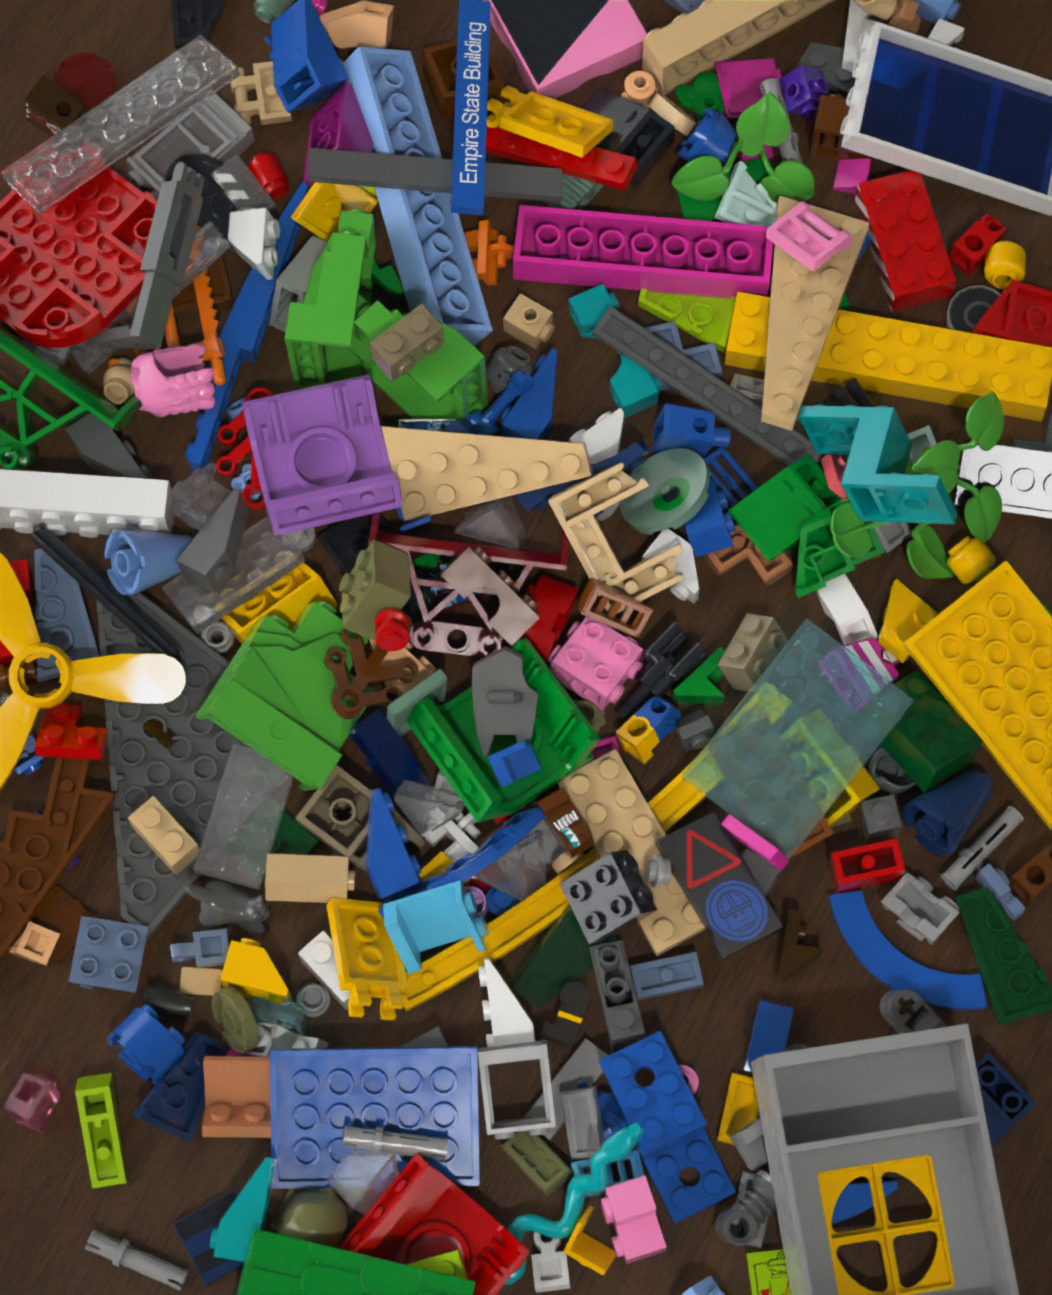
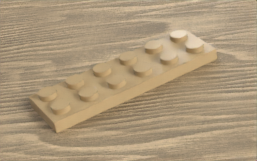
M614 749L586 764L557 783L559 788L564 787L570 796L572 804L593 838L595 844L593 847L600 858L610 852L628 850L629 854L635 858L638 864V872L644 884L651 890L654 897L653 902L657 908V911L637 923L656 956L704 931L705 927L672 872L669 884L661 885L660 888H652L650 881H647L645 878L647 860H651L654 854H661L655 843L658 839L666 836L617 750Z

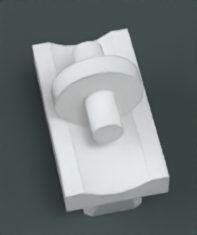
M438 806L430 812L431 819L421 830V835L433 847L446 835L453 844L443 853L453 863L469 852L473 855L479 849L465 834L467 832L475 839L481 833L474 826L476 820L471 813L465 816L459 809H456L451 814L458 823L456 825Z

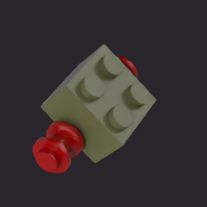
M373 539L369 547L359 553L355 567L350 574L346 573L340 582L339 591L342 592L340 612L342 613L343 628L376 641L377 645L383 650L398 651L403 649L409 642V632L407 630L408 617L401 611L411 597L409 555L402 552V550L395 549Z

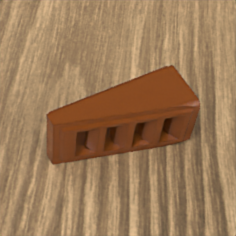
M590 578L577 603L580 614L636 638H639L653 612L652 607L593 578ZM598 594H600V597H599V599H598V601H597L595 607L592 606V605L594 604V602H595V600H596ZM610 598L613 602L606 613L603 610ZM621 605H626L620 618H615ZM635 609L638 613L633 623L629 625L627 621Z

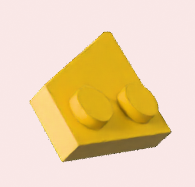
M896 579L889 590L890 596L888 605L885 608L884 622L879 633L878 643L903 664L911 655L902 643L939 613Z

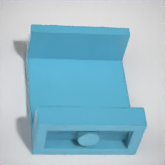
M461 880L383 904L384 927L408 974L421 971L420 952L470 936L478 951H485L484 936L489 934L483 915L477 916L475 898L471 891L466 893Z

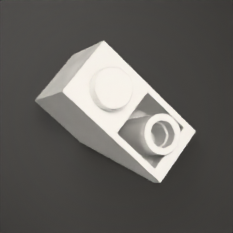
M267 208L230 212L228 241L238 255L265 279H273L274 266L278 264L276 239L280 237L278 221L272 217Z
M621 408L613 413L611 411L604 413L596 420V425L587 431L581 429L570 438V442L586 443L591 464L598 463L619 453L624 426V412Z
M670 529L662 530L642 556V561L681 543L683 555H676V574H683V580L670 586V591L682 601L688 599L695 603L698 600L699 585L692 546Z

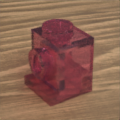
M24 1072L3 1108L15 1122L43 1133L46 1128L43 1124L61 1095L55 1088L56 1083L43 1074H38L35 1077Z

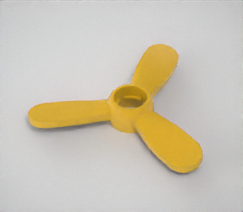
M0 553V641L14 656L8 670L9 685L13 694L0 707L1 791L24 752L40 709H50L63 703L72 692L117 702L166 703L173 701L182 693L186 685V673L183 665L175 657L167 654L120 653L72 661L70 656L60 647L49 643H42L28 599L8 560ZM50 656L56 657L55 664L60 671L59 682L62 683L59 689L55 688L49 693H35L34 696H30L28 694L30 689L24 679V664L39 658L49 659Z

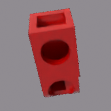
M989 213L985 214L953 244L949 261L970 277L984 260L992 244L1003 240L1008 232V228Z

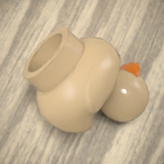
M127 358L111 359L108 363L109 369L103 377L104 395L114 404H123L135 396L130 378L132 362Z

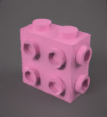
M586 616L582 623L576 621L567 634L568 641L563 647L557 645L548 661L551 663V672L560 684L604 711L610 702L615 704L620 699L625 690L623 684L628 678L634 680L635 676L640 672L643 663L640 662L643 649L639 647V644L633 638L622 636L613 630L611 626Z

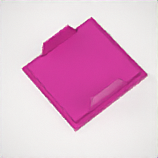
M774 58L714 63L727 119L739 118L747 108L757 103L763 97L760 83L771 78H778L780 81V78H782L780 69H776Z

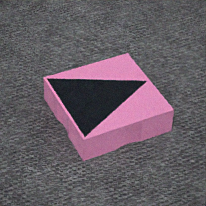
M482 0L491 1L490 21L500 40L512 53L518 72L529 92L533 91L555 99L577 89L584 82L594 77L612 73L642 59L643 39L647 33L628 0Z

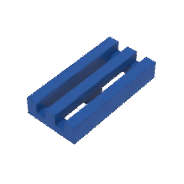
M724 447L717 448L703 459L707 465L710 464L741 501L747 495L716 458L719 456L750 493L758 489V486ZM711 471L710 480L714 479L718 491H725L729 507L732 508L739 502Z

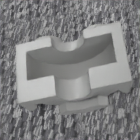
M907 872L881 901L885 910H890L899 917L896 922L909 934L920 941L926 938L930 945H932L959 915V907L946 896L941 899L935 897L931 893L933 887L921 876L915 878Z

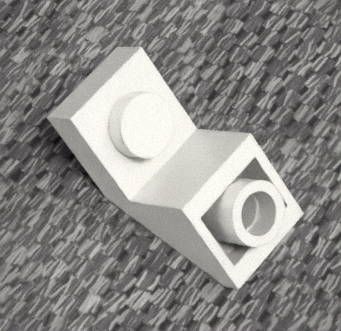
M846 574L825 582L826 587L816 590L825 614L834 621L844 645L868 638H879L868 610Z
M258 1022V1045L254 1050L246 1053L255 1057H270V1049L327 1048L329 1043L319 1038L297 1035L280 1025Z

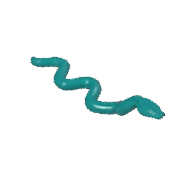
M635 1122L628 1127L622 1128L611 1135L603 1143L601 1149L593 1154L591 1157V1174H577L568 1184L565 1210L560 1221H552L540 1215L529 1213L517 1216L510 1223L508 1230L522 1242L523 1236L527 1231L537 1232L553 1239H562L570 1236L581 1218L585 1195L587 1193H602L609 1186L607 1164L621 1161L632 1151L644 1133L643 1127L638 1122ZM526 1258L523 1265L513 1272L503 1285H511L522 1277L526 1269Z

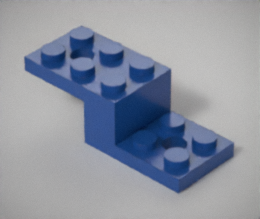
M661 1031L598 1060L629 1126L638 1122L644 1129V1133L635 1147L673 1224L679 1223L736 1195V1191L705 1131L707 1123ZM640 1069L652 1071L655 1077L653 1084L648 1087L638 1085L634 1078L636 1072ZM692 1168L698 1172L700 1180L697 1185L687 1187L682 1184L680 1173L684 1169Z

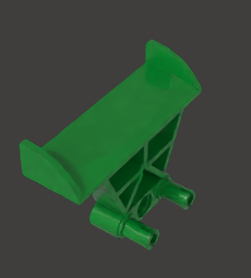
M0 322V348L31 370L20 387L0 374V387L8 392V394L0 395V404L17 399L20 433L19 436L0 422V465L9 470L23 471L30 469L37 460V452L33 445L87 412H91L112 428L128 426L142 405L138 398L132 397L122 408L117 404L111 403L103 394ZM43 378L81 406L60 417L29 394L39 379ZM31 410L51 424L34 433Z

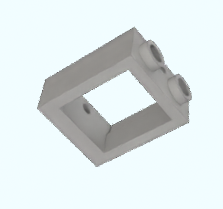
M546 1040L478 1048L487 1135L494 1134L495 1139H508L515 1137V1132L528 1130L529 1135L550 1133L549 1128L556 1127ZM539 1059L546 1115L494 1121L488 1065Z

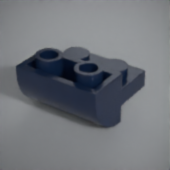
M988 1052L976 1063L992 1147L1029 1113L1037 1103Z

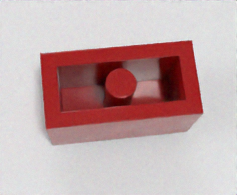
M897 838L832 852L828 862L836 894L899 881L906 871Z

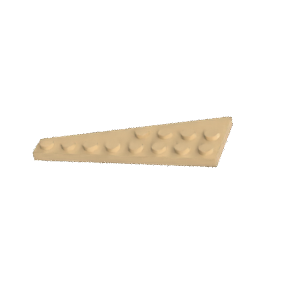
M780 196L777 205L776 221L800 202ZM813 205L810 206L814 213L839 231L845 230L853 236V240L844 252L839 251L815 272L808 269L776 244L774 246L761 422L793 431L870 224L869 222ZM804 221V223H805L806 225H808V226L811 227L813 230H815L817 233H819V234L822 235L824 238H826L827 240L830 241V239H828L826 236H824L823 234H821L819 231H817L815 228H813L812 226H810L808 223H806V222Z

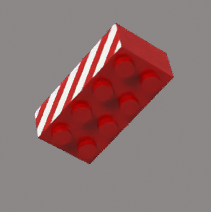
M909 170L858 183L855 201L861 220L870 223L867 233L871 240L869 245L891 312L952 297L956 279L921 173Z

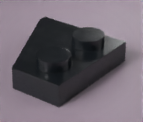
M171 0L175 49L206 47L227 0Z

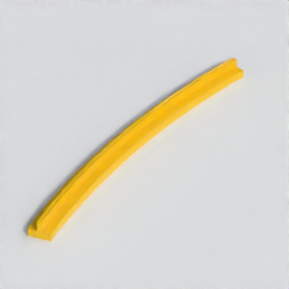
M766 682L761 693H756L720 734L677 777L648 802L665 834L675 827L724 780L708 749L765 717H768L770 723L774 726L792 705L790 699ZM592 849L535 893L488 923L489 934L484 936L485 951L479 952L470 936L421 963V971L408 974L406 971L408 990L402 996L406 1012L479 972L478 966H485L484 957H489L494 963L572 910L560 883L599 860L600 857L596 850Z

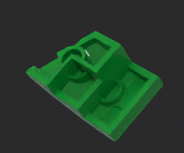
M848 496L820 511L800 527L796 595L798 598L826 587L825 582L855 570L854 565L885 553L875 528L867 530L872 540V547L864 556L857 558L848 557L836 547L833 534L831 533V518L834 510L839 505L851 503Z

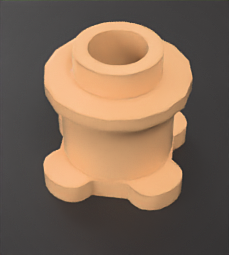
M645 71L630 73L624 82L625 92L622 93L621 98L649 109V103L658 92L653 76Z

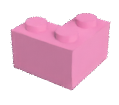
M646 1175L605 1188V1198L601 1199L602 1204L600 1205L606 1224L613 1222L617 1236L611 1237L617 1258L624 1256L625 1262L628 1264L666 1252L667 1247L656 1216V1206Z

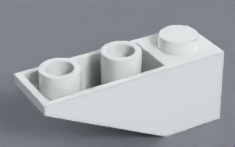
M484 957L485 966H478L480 987L487 986L489 1000H482L484 1021L491 1020L493 1034H486L487 1047L535 1042L532 1019L491 959Z

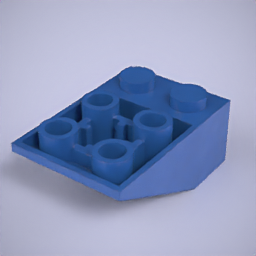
M298 0L271 23L274 87L287 113L316 106L349 79L311 0Z

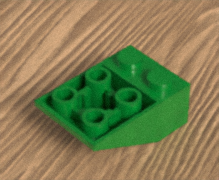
M808 454L787 466L733 506L728 513H730L737 524L770 562L799 544L800 527L805 522L842 498L829 489L825 473Z

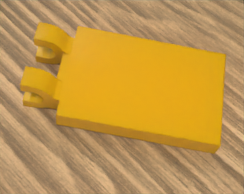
M508 85L501 90V96L508 98L510 102L503 104L493 98L487 102V110L495 114V116L490 115L487 117V127L495 128L499 126V128L582 158L613 131L614 120L533 91L526 95Z
M331 897L326 906L340 990L350 991L348 1000L349 1017L362 1018L364 1016L363 1006H370L372 1003L371 997L381 998V1020L394 1021L396 1018L395 1009H402L404 1006L402 996L408 990L405 966L384 927V919L378 912L383 903Z

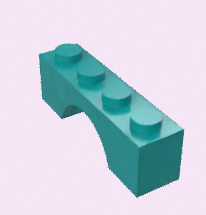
M603 284L568 299V312L582 338H596L592 335V332L610 306L620 310L614 293H608ZM617 352L621 365L616 374L610 379L609 392L617 408L623 410L624 418L658 404V391H661V386L656 377Z

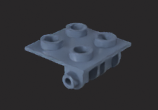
M81 916L69 983L80 984V987L85 989L100 987L136 993L148 926Z

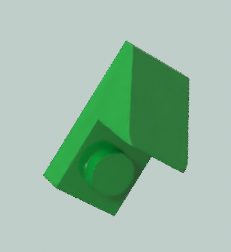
M719 647L673 691L672 700L677 705H724V694L711 683L712 680L717 683L724 677V674L717 665L725 652L722 647Z

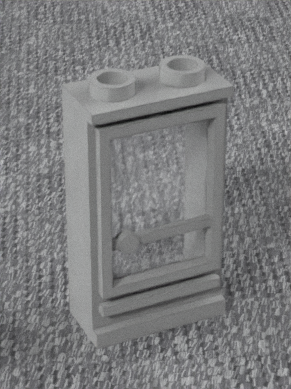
M210 87L203 92V96L133 157L126 159L129 179L138 188L142 186L146 188L156 201H158L161 185L164 182L168 168L180 156L196 153L206 154L226 167L255 142L252 127Z

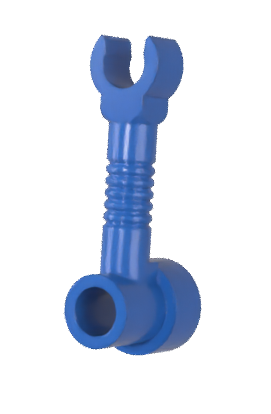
M521 370L516 371L507 384L505 391L484 414L481 411H475L468 416L466 421L478 434L502 436L503 433L495 424V420L517 396L528 390L535 380L528 372L523 374Z

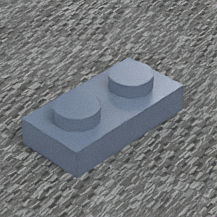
M697 952L630 966L637 1001L704 986Z

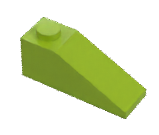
M112 1073L80 1077L77 1079L75 1094L92 1189L125 1184L127 1179Z

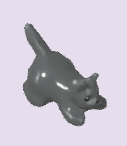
M220 880L209 881L205 888L196 885H187L185 887L187 894L201 901V912L198 918L200 923L206 928L216 930L221 929L224 924L231 923L253 935H261L265 932V925L262 921L269 917V905L272 902L266 901V894L239 891L230 883Z

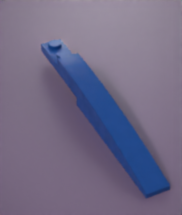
M303 181L278 220L280 226V237L276 239L278 264L274 266L273 279H265L252 267L219 337L222 339L225 356L221 357V360H223L226 382L224 385L218 386L212 379L210 382L215 388L213 394L215 399L214 407L208 410L199 409L201 413L196 422L198 434L195 442L191 441L186 452V460L189 462L192 473L204 476L217 439V433L221 427L242 362L256 363L270 321L276 280L289 264L302 226L294 221L291 216L310 190V186L304 184Z

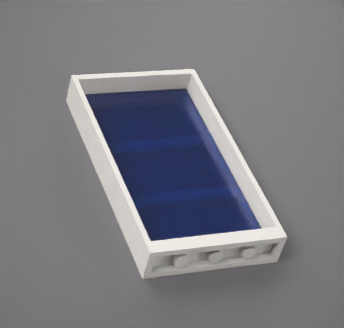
M877 21L868 31H863L858 43V49L862 50L861 56L856 61L852 72V77L856 78L855 84L850 89L846 100V105L850 106L848 116H845L840 129V134L844 135L841 147L1052 216L1051 80Z

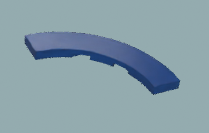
M532 808L516 813L506 824L490 836L473 855L469 852L447 866L445 873L427 877L417 884L396 892L383 904L461 880L462 883L521 841L545 818L540 808ZM382 904L378 912L384 919V910Z
M862 890L829 895L828 899L832 915L842 938L845 939L847 945L855 954L856 959L864 968L885 986L892 990H912L927 1004L942 1007V1009L971 1011L987 1008L981 974L959 975L944 973L914 962L898 951L877 928L865 903Z

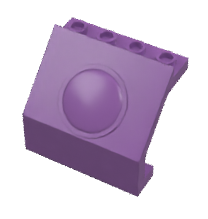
M369 374L242 402L246 429L274 536L403 507L396 472L393 473Z

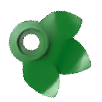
M702 71L695 77L694 85L676 86L675 93L681 106L694 110L698 120H703L702 112L707 107H710L717 113L721 111L724 115L725 107L717 74L711 71Z

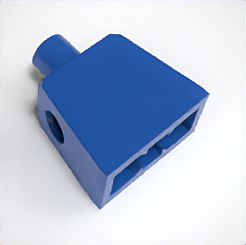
M665 404L653 426L652 455L669 449L684 448L692 450L699 454L701 458H704L711 446L728 448L731 431L730 428L714 426L715 414L713 412Z

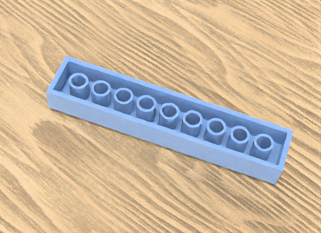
M358 47L342 65L349 78L346 81L351 83L372 138V153L442 159L411 51ZM374 187L410 312L420 304H423L434 318L458 331L475 346L493 330L459 214L451 213V193Z

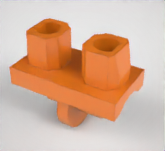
M488 220L479 221V229L465 232V238L469 252L478 251L477 258H472L477 279L483 280L488 286L497 285L498 268H504L506 260L513 258L514 246L507 244V236L499 235L498 230L490 227Z

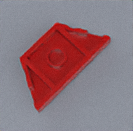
M1012 280L972 329V333L1052 347V291Z

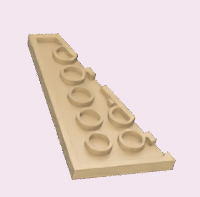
M381 426L393 473L396 472L398 477L404 521L593 476L586 443Z

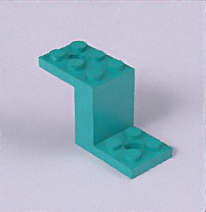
M822 404L801 406L798 417L817 454L849 455L841 485L860 521L955 524L957 511L939 475L929 473L904 475L912 444L894 407L882 405L877 407H858L855 405L826 406Z

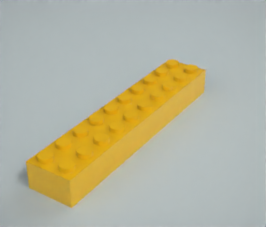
M737 292L724 365L765 372L770 297ZM838 309L812 381L845 386L846 383L856 378L864 390L968 409L979 397L992 391L997 395L1004 415L1042 422L1047 408L1052 379V347Z

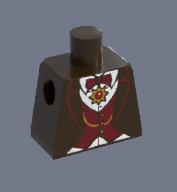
M42 75L24 98L26 120L63 144H67L73 136L85 145L88 144L93 138L96 129L85 122V107L48 77Z

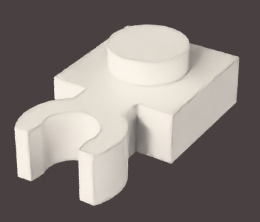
M534 1232L535 1245L541 1252V1254L531 1255L536 1293L571 1288L567 1254L563 1253V1251L556 1252L560 1247L561 1239H553L551 1242L545 1243L541 1241L540 1234Z

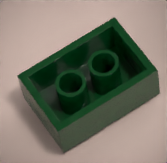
M914 671L869 699L858 721L924 793L971 764L983 743V740L917 671Z

